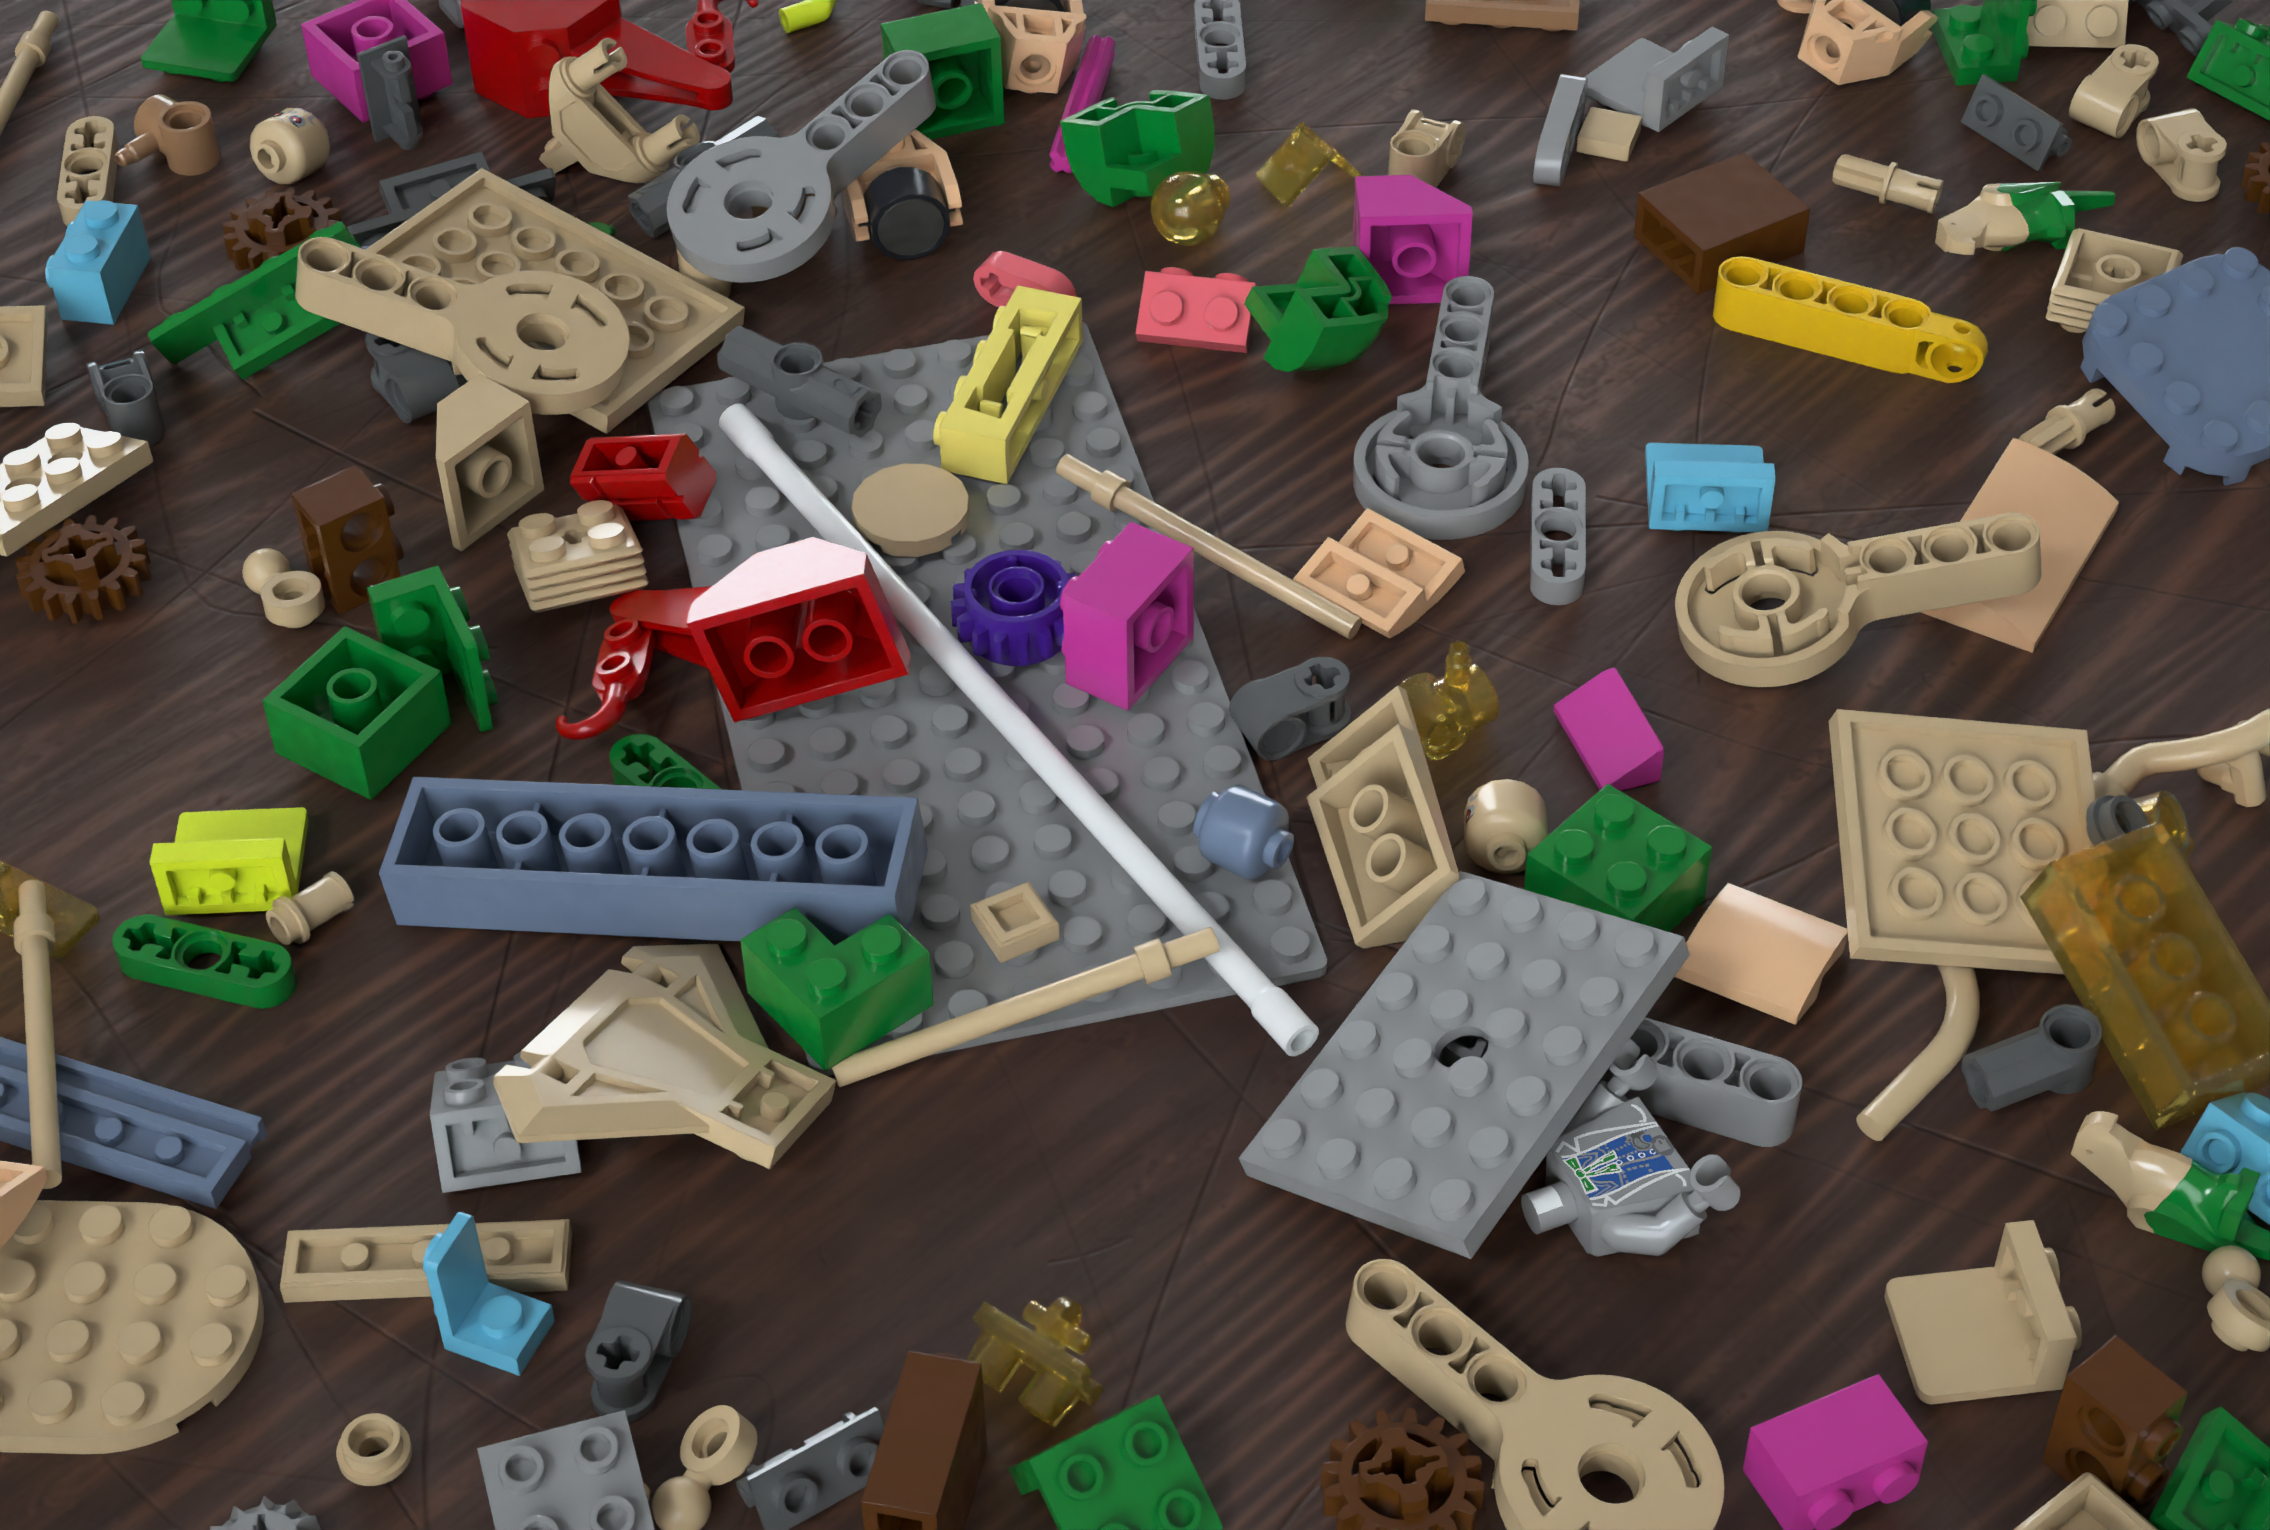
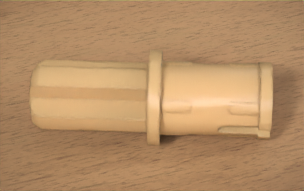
M1847 154L1841 155L1838 158L1832 178L1836 185L1878 196L1879 203L1885 204L1889 200L1912 206L1931 214L1935 211V203H1938L1943 187V180L1899 169L1896 162H1891L1889 166Z
M2098 388L2091 389L2083 397L2070 405H2058L2051 409L2046 416V420L2020 435L2019 440L2039 447L2053 455L2064 448L2074 449L2084 442L2087 433L2113 419L2115 415L2114 402L2110 398L2098 407H2094L2092 404L2102 399L2107 393Z

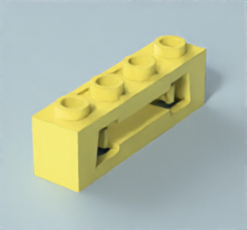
M1017 285L1007 305H1001L997 309L991 334L987 341L981 340L978 343L973 366L967 376L961 375L959 377L947 412L941 411L936 419L933 441L935 445L940 446L942 469L948 470L951 473L1008 484L1083 343L1082 298ZM1022 352V365L1016 374V361ZM1007 393L1008 406L1002 415L1003 404L1001 401Z

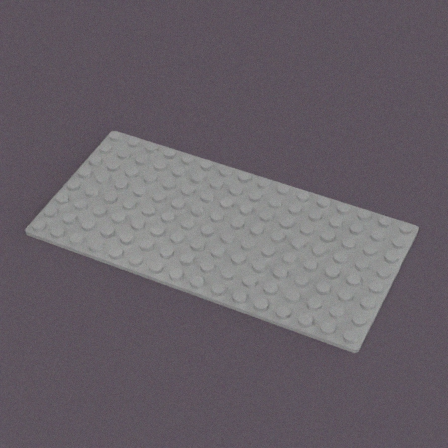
M1082 322L1083 343L1008 484L952 473L963 482L969 495V523L964 533L961 535V531H959L957 535L951 538L952 544L940 552L920 557H895L881 552L880 545L874 544L869 540L872 548L957 640V627L952 626L950 602L953 601L954 583H964V571L967 568L971 569L985 557L1007 550L1035 551L1060 561L1066 573L1074 572L1079 577L1095 560L1101 546L1106 541H1113L1130 521L1162 534L1119 509L1115 512L1105 509L1091 500V493L1056 474V468L1060 459L1065 454H1070L1102 473L1110 470L1130 482V489L1154 502L1088 326L1084 322ZM989 335L962 340H948L944 343L908 349H894L885 353L855 358H840L823 363L824 366L881 394L882 409L877 414L873 428L861 438L854 434L850 435L816 417L804 420L784 417L776 408L774 396L736 377H727L718 381L688 386H673L661 390L648 400V409L654 434L687 433L699 449V456H704L716 471V482L701 517L689 520L675 519L692 588L715 585L755 553L811 537L825 540L753 460L748 459L720 429L719 419L728 407L738 403L746 405L772 433L774 441L853 526L851 511L853 494L865 478L883 468L904 463L929 464L941 468L940 446L935 445L933 441L936 419L941 411L947 412L959 377L961 375H968L973 366L978 343L981 340L987 341ZM1022 352L1016 361V374L1022 365ZM1007 393L1001 401L1003 404L1002 415L1008 406ZM1195 609L1194 638L1129 711L1066 684L1065 656L1062 654V650L1052 658L1037 664L1007 666L991 662L982 656H977L973 654V648L969 642L961 643L1275 986L1317 979L1325 975L1327 971V957L1289 857L1280 868L1274 869L1271 867L1261 877L1247 880L1209 862L1200 853L1199 839L1194 836L1193 832L1194 822L1201 805L1211 793L1216 791L1222 792L1227 787L1238 784L1264 796L1265 793L1241 730L1230 715V701ZM897 619L898 626L911 653L909 675L735 723L717 688L741 790L915 797L919 800L928 852L909 933L930 952L934 1005L860 1051L1135 954L1133 947L1159 938L1163 944L1184 936ZM1030 882L1058 922L1059 940L1000 963L972 922L970 905ZM1201 958L1171 969L1172 976L1148 985L1142 979L935 1054L1236 995L1237 993L1205 958ZM805 1051L809 1068L826 1076L834 1075L832 1068L824 1071Z

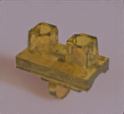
M1067 1296L1058 1298L1049 1308L1044 1307L1035 1300L1031 1301L1024 1309L1022 1317L1036 1327L1035 1332L984 1301L972 1318L982 1331V1334L975 1342L966 1360L982 1364L984 1384L1001 1393L1022 1363L1036 1371V1374L1018 1398V1401L1030 1413L1053 1428L1073 1409L1079 1399L1091 1407L1094 1406L1105 1390L1104 1387L1090 1378L1091 1369L1086 1364L1063 1351L1067 1346L1082 1355L1091 1345L1092 1336L1078 1328L1082 1317V1307L1079 1303Z

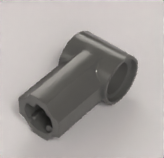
M2064 1004L2054 1006L2044 1013L2039 1027L1964 1055L1961 1071L1966 1079L1968 1093L1980 1110L1987 1108L1993 1112L2047 1090L2060 1094H2072L2082 1091L2089 1086L2095 1072L2102 1038V1026L2099 1019L2090 1010L2078 1005Z

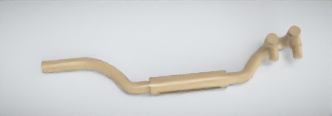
M2270 708L2224 730L2180 740L2152 742L2132 748L2120 756L2104 773H2092L2095 799L2106 795L2114 797L2118 795L2127 796L2143 779L2154 774L2197 769L2201 779L2219 785L2222 790L2232 793L2237 804L2245 807L2260 805L2267 798L2262 760L2259 753L2270 757ZM1937 965L1946 991L1947 1006L1943 1023L1929 1045L1856 1117L1859 1128L1871 1139L1882 1141L1951 1072L1965 1055L1975 1036L1980 1012V992L1973 967Z

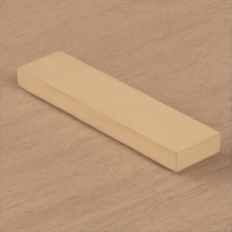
M570 1219L475 1223L489 1283L517 1293L568 1291L572 1246ZM449 1224L288 1231L280 1283L284 1303L432 1297L427 1276L423 1270L424 1255L432 1238L440 1232L444 1233Z

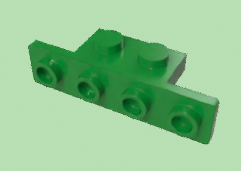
M337 222L330 227L319 229L307 239L329 237L362 248L343 222ZM302 242L281 255L267 259L259 268L235 282L220 286L211 296L185 311L170 315L162 324L150 330L147 335L151 343L171 364H177L219 340L234 371L244 380L340 323L308 312L296 300L298 250L304 243Z
M2221 1406L2203 1415L2148 1521L2158 1530H2270V1444L2269 1446L2264 1444Z

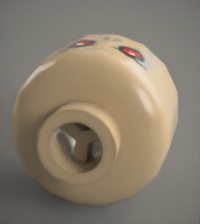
M287 108L256 125L250 137V151L257 168L269 180L278 184L291 185L318 171L325 165L329 158L330 143L326 128L312 113L302 108Z
M1511 779L1490 781L1478 787L1468 798L1464 810L1466 851L1475 864L1489 872L1512 874L1526 870L1527 854L1548 836L1545 801L1536 789L1524 782Z

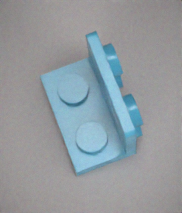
M1648 443L1646 445L1645 465L1649 529L1730 532L1768 531L1775 486V469L1773 463H1764L1763 449L1760 446Z

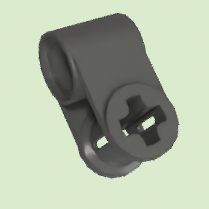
M368 332L366 333V348L374 359V367L370 375L371 384L374 390L379 392L392 406L397 416L404 423H411L436 412L437 403L459 388L456 376L445 359Z
M143 349L134 351L132 358L101 366L95 361L86 363L101 412H104L110 431L118 432L121 436L148 441L149 447L158 443L165 434V427L157 400L155 385Z
M1332 657L1308 659L1296 667L1265 679L1253 680L1242 686L1230 701V715L1262 759L1268 761L1283 759L1295 751L1333 738L1351 723V709L1345 701V694L1350 687V672L1344 663ZM1316 676V684L1312 685V677ZM1334 711V719L1330 721V712Z
M618 1280L613 1285L606 1300L601 1320L591 1341L587 1345L585 1353L588 1371L595 1378L591 1389V1400L594 1410L600 1416L625 1410L629 1423L639 1420L653 1408L671 1364L682 1350L688 1334L692 1314V1301L689 1295Z

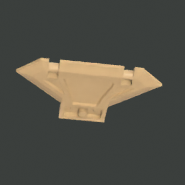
M718 944L633 946L622 956L621 964L632 973L608 969L521 1050L520 1058L531 1066L530 1069L506 1064L494 1075V1087L517 1143L694 1133L736 1153L742 1159L755 1162L768 1169L773 1167L831 1103L837 1082L835 1079L768 1048Z

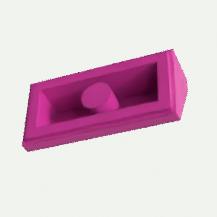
M1615 667L1601 672L1554 704L1553 711L1599 791L1607 784L1622 791L1661 781L1664 748Z

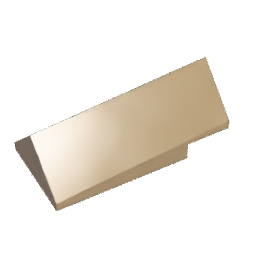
M1397 685L1307 758L1317 789L1307 796V800L1355 944L1364 949L1406 941L1443 892L1459 881L1458 868L1407 692Z

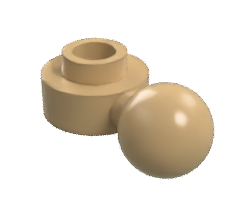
M258 549L246 558L242 569L243 579L249 589L261 595L265 615L270 622L287 628H301L310 624L323 612L325 599L321 582L316 575L306 571H291L287 558L275 549Z
M2234 1245L2219 1247L2207 1256L2202 1267L2204 1285L2213 1295L2207 1304L2208 1313L2213 1320L2211 1327L2225 1344L2238 1351H2247L2248 1349L2259 1352L2266 1351L2270 1347V1298L2258 1290L2261 1281L2259 1263L2248 1250Z
M718 1405L704 1411L691 1423L684 1434L680 1446V1458L687 1470L683 1476L673 1477L662 1483L652 1499V1515L661 1530H700L708 1521L711 1513V1498L708 1493L712 1485H722L743 1474L746 1467L750 1466L757 1446V1431L751 1422L732 1407Z

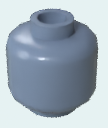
M1239 784L1227 787L1222 792L1216 791L1211 793L1201 805L1194 822L1193 832L1194 836L1199 839L1198 845L1201 855L1209 862L1247 880L1261 877L1271 867L1274 869L1280 868L1289 857L1294 844V835L1288 832L1290 821L1287 809L1279 802Z

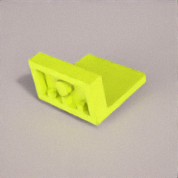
M303 807L184 812L180 814L175 842L153 843L150 866L165 915L269 911L273 908V901L278 897L285 896L291 898L296 895L299 889L309 822L307 810Z

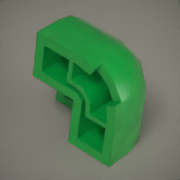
M1152 90L1149 93L1150 101H1135L1118 106L1117 99L1111 97L1061 120L1065 152L1074 176L1082 188L1097 202L1110 207H1115L1134 196H1152L1162 191L1189 194L1201 184L1210 168L1215 148L1214 121L1210 96L1207 94L1170 90Z
M1358 246L1313 249L1297 283L1252 287L1244 305L1271 340L1263 358L1274 369L1296 372L1335 368L1361 358L1380 335L1388 319V305L1392 295L1384 280Z

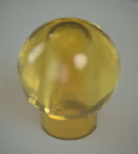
M1178 171L1172 173L1159 183L1153 193L1151 200L1152 220L1160 234L1175 244L1184 246L1201 244L1209 240L1221 226L1225 217V211L1230 203V192L1226 183L1220 177L1213 174H1204L1199 171Z

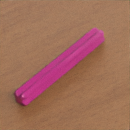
M1096 34L1088 40L1061 120L1100 102L1116 54L1113 50L1115 41L1110 36L1102 38ZM1059 124L1049 153L1052 159L1050 167L1056 173L1063 170L1070 174L1072 170L1065 152L1061 124Z

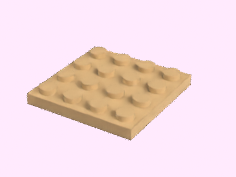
M1843 709L1835 711L1829 720L1850 958L2107 977L2117 967L2103 854L2091 843L2086 830L2087 808L2091 802L2096 800L2087 730Z

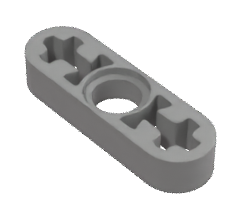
M1196 0L1194 4V28L1200 89L1204 94L1214 99L1225 100L1235 98L1246 89V57L1239 0ZM1213 18H1221L1222 21L1213 22ZM1213 44H1227L1228 46H1212V45H1213ZM1218 69H1227V73H1219Z
M1565 74L1560 75L1538 143L1533 174L1534 183L1561 187L1584 113L1588 78Z
M1550 468L1538 473L1532 485L1530 590L1538 600L1544 603L1566 605L1579 599L1584 590L1586 570V485L1583 478L1572 470ZM1553 496H1563L1564 507H1553ZM1548 531H1563L1569 533L1572 538L1557 541L1548 539L1543 534ZM1552 564H1563V577L1553 576Z

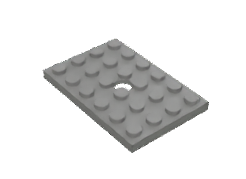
M1460 871L1459 881L1443 892L1241 1154L1239 1160L1246 1175L1471 1259L1690 954L1684 936ZM1476 1035L1483 1037L1489 1042L1488 1049L1482 1058L1476 1056L1464 1057L1456 1061L1451 1067H1446L1439 1062V1055L1442 1049L1456 1038Z

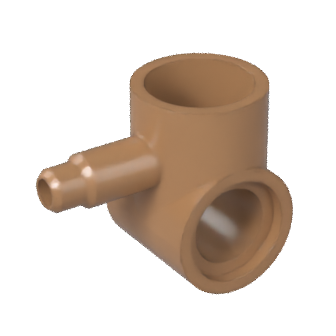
M163 94L151 96L142 103L134 119V131L137 138L125 144L123 149L115 153L117 164L121 167H127L159 151L166 155L168 166L173 172L186 176L206 173L215 168L221 159L210 109L200 102H177Z

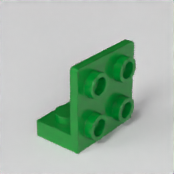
M171 0L174 15L140 57L142 66L146 69L164 71L168 74H184L210 78L218 82L236 81L277 26L272 0Z
M1983 0L1982 6L1963 4L1953 8L1932 10V13L1938 19L1930 28L1956 86L1978 84L1982 74H1986L1997 82L2017 81L2020 61L2025 60L2028 56L2029 39L2026 30L2029 17L2034 16L2036 13L2037 0Z
M2241 17L2238 18L2235 25L2216 20L2186 78L2270 121V26L2263 23L2257 25Z
M438 565L367 587L378 642L440 670L442 675L452 672L480 732L493 729L489 706L498 704V698L488 670H482L481 662L490 660L489 650L480 626L477 624L469 627L467 621H470V614L461 588L459 586L449 588Z
M1159 1394L1136 1403L1009 1468L1021 1495L1037 1489L1040 1490L1058 1530L1223 1529L1222 1523Z

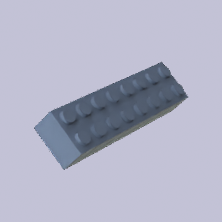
M413 777L380 868L379 876L397 925L740 941L743 937L796 907L835 946L887 914H890L908 932L910 931L928 848L919 800L915 797Z

